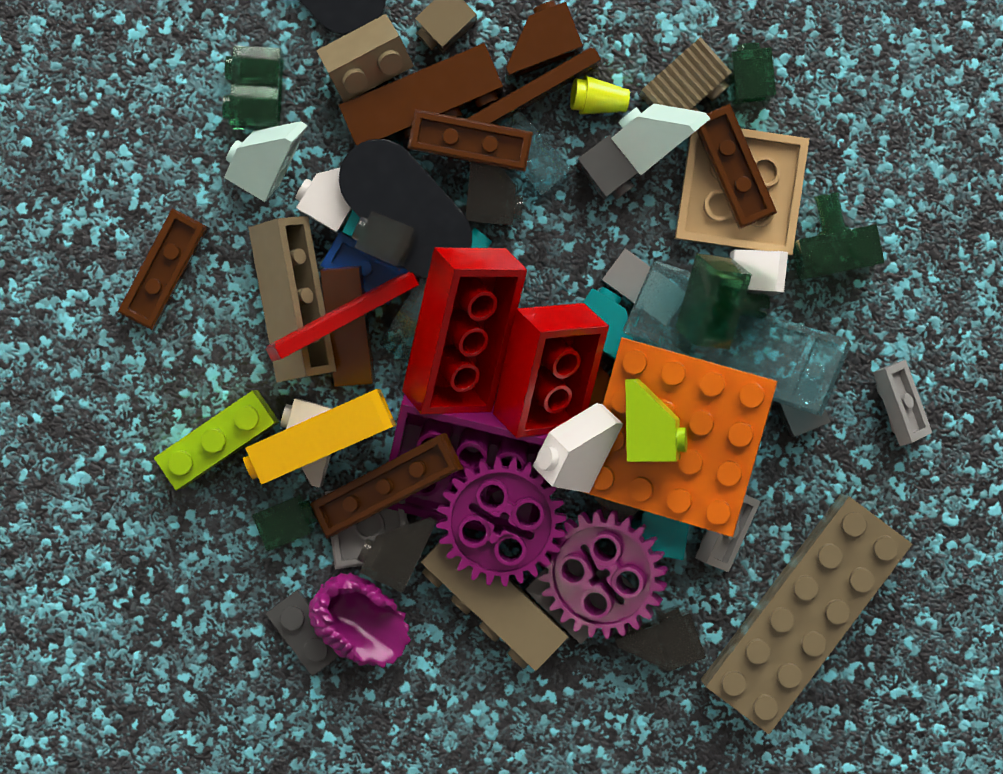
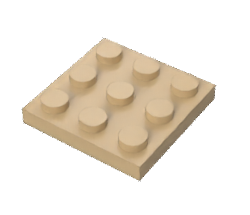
M741 128L777 213L739 229L697 131L691 134L688 142L674 239L744 250L788 252V256H792L810 138Z

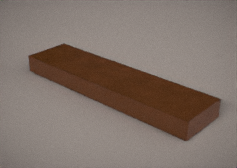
M591 47L467 119L497 125L574 81L575 78H579L600 65L601 58L595 47Z
M443 433L311 502L310 505L326 539L464 468L447 433Z

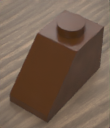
M555 0L540 4L533 9L534 14L528 17L506 66V75L509 81L582 52L583 45L566 2L556 5Z

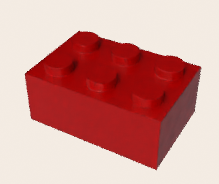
M585 303L516 308L493 414L516 438L548 434L549 431L589 408L609 325Z

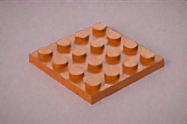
M621 337L603 405L623 423V426L590 493L586 494L733 537L778 381ZM625 379L641 380L680 418V428L687 429V452H680V460L676 462H627Z

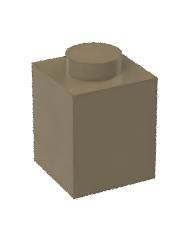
M434 0L415 18L416 26L419 28L415 34L430 50L437 47L444 54L477 22V14L464 0Z

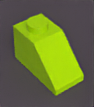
M625 379L627 462H676L680 460V452H687V429L680 428V418L641 380Z

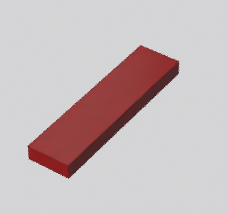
M413 272L400 274L267 345L266 351L271 361L281 360L418 286L419 283Z

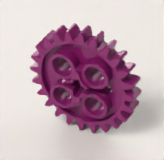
M500 455L496 456L494 467H489L482 458L479 461L480 471L475 472L470 466H465L464 471L467 479L464 481L454 476L452 482L457 490H444L443 496L451 503L438 506L437 511L447 515V518L437 521L436 527L448 530V533L444 534L439 542L440 544L452 543L453 547L447 552L446 557L450 559L460 556L461 560L457 570L461 571L468 565L473 568L471 573L472 580H475L482 572L486 574V584L489 586L495 576H500L503 587H507L509 575H515L517 581L522 584L524 579L523 571L528 570L533 576L537 577L538 568L536 563L540 562L546 566L551 565V560L546 552L559 553L560 546L553 541V538L565 537V531L556 527V524L566 521V514L555 512V509L562 506L564 501L563 498L551 499L550 496L557 487H552L550 484L544 487L542 485L544 478L540 473L533 477L531 475V462H528L521 470L517 469L516 457L511 459L509 466H503ZM488 485H497L504 492V498L495 504L487 503L481 494L483 488ZM474 503L495 517H500L502 512L509 515L508 522L511 525L532 532L534 537L529 539L508 525H503L501 529H497L494 527V518L471 510L469 505ZM524 503H532L539 508L540 514L537 519L527 522L519 518L517 509ZM469 521H480L485 526L486 533L478 539L470 538L464 532V525ZM509 538L516 539L522 546L519 554L511 557L504 555L499 549L500 543Z
M597 509L593 514L592 520H590L585 511L581 512L578 515L579 525L569 518L564 522L565 537L554 538L560 546L559 553L547 551L552 555L549 556L551 565L546 566L539 562L540 565L549 569V571L542 573L538 577L540 581L550 582V586L542 592V596H554L556 600L550 606V611L562 608L564 613L561 616L560 622L564 623L573 618L575 620L574 632H577L583 625L588 626L589 637L592 638L597 630L602 628L605 639H609L614 627H616L618 633L621 636H625L628 632V623L638 630L642 625L640 615L649 620L654 615L652 608L648 604L659 606L663 601L655 591H664L668 585L666 582L658 579V577L665 575L668 571V567L657 565V561L665 555V552L652 551L651 547L658 538L654 536L645 540L642 535L647 526L643 524L636 530L631 527L633 522L632 515H629L623 522H618L617 510H613L608 519H604L602 510ZM601 538L611 539L617 547L615 555H607L600 549L599 540ZM583 544L589 547L590 554L582 549ZM568 560H578L584 567V575H573L568 569ZM607 568L610 572L608 578L602 577L599 579L596 572ZM631 571L635 573L639 579V587L630 588L626 586L622 580V572ZM598 592L606 598L607 608L599 609L595 607L590 601V593ZM616 593L624 598V603H620L617 600Z

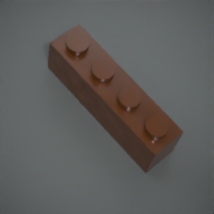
M482 43L342 103L339 107L356 146L372 139L391 141L404 136L405 140H409L415 109L460 118L463 116L461 112L463 109L476 105L477 109H482L499 100L497 95L503 93V85L485 43Z

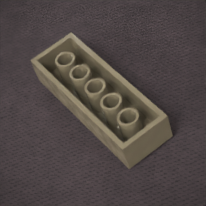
M840 494L700 680L706 688L767 734H770L913 544L853 498Z

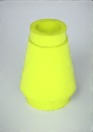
M585 75L583 79L575 78L573 81L570 108L571 110H579L580 115L626 112L629 106L630 91L629 89Z

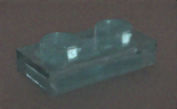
M521 111L503 125L533 132L525 173H520L541 196L545 195L571 172L572 169Z

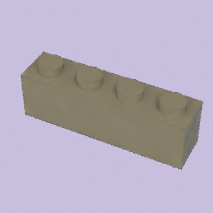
M308 216L277 218L248 227L269 344L326 314ZM330 333L281 360L273 361L276 383L336 372Z
M438 542L421 560V563L426 567L422 571L425 577L436 587L439 588L444 584L454 593L450 598L451 601L466 615L471 611L474 612L483 621L479 625L481 630L494 642L501 638L511 648L507 652L508 655L521 668L525 669L529 665L537 671L568 638L567 631L510 577L507 587H503L500 576H495L489 586L486 584L485 573L481 572L475 580L471 579L473 568L469 565L465 569L458 571L457 567L461 560L460 556L450 559L446 557L447 552L453 547L452 543L440 544Z

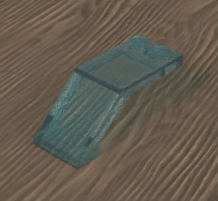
M653 261L623 329L626 335L642 343L776 380L778 384L773 401L818 416H822L851 347L849 339L746 308L695 280L689 271L658 261Z

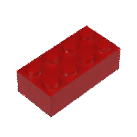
M434 247L402 388L403 393L420 414L492 412L515 311L519 306L527 269L506 248Z

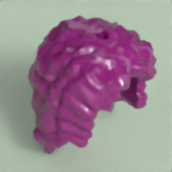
M340 573L328 579L324 584H321L320 590H318L309 603L310 625L314 628L315 634L318 637H322L323 642L333 648L339 657L353 660L359 666L369 664L370 666L378 665L384 668L386 663L394 664L397 658L403 655L406 645L411 642L407 634L409 632V625L404 622L406 613L397 611V604L394 603V599H389L387 595L382 593L381 588L376 587L368 579L353 575L352 573Z

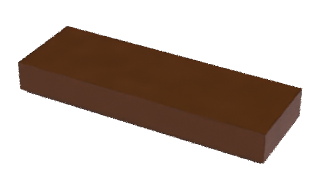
M728 104L707 113L710 120L696 131L738 228L742 229L776 214V208L731 105Z
M415 109L408 150L525 173L533 132Z
M172 208L117 312L154 331L209 227Z
M361 265L326 268L320 271L326 314L365 293ZM366 313L330 333L336 372H333L335 387L373 384L375 382L368 315Z

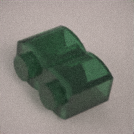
M233 46L232 56H226L225 79L231 80L230 95H224L222 114L224 119H229V125L232 129L261 130L280 126L284 53L281 48Z

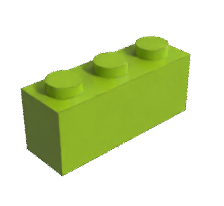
M252 390L155 456L154 459L177 491L185 488L280 422L260 392Z

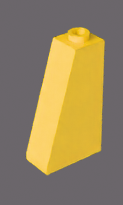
M375 389L245 447L248 456L244 457L243 461L252 480L258 478L262 485L396 426V422L381 389Z

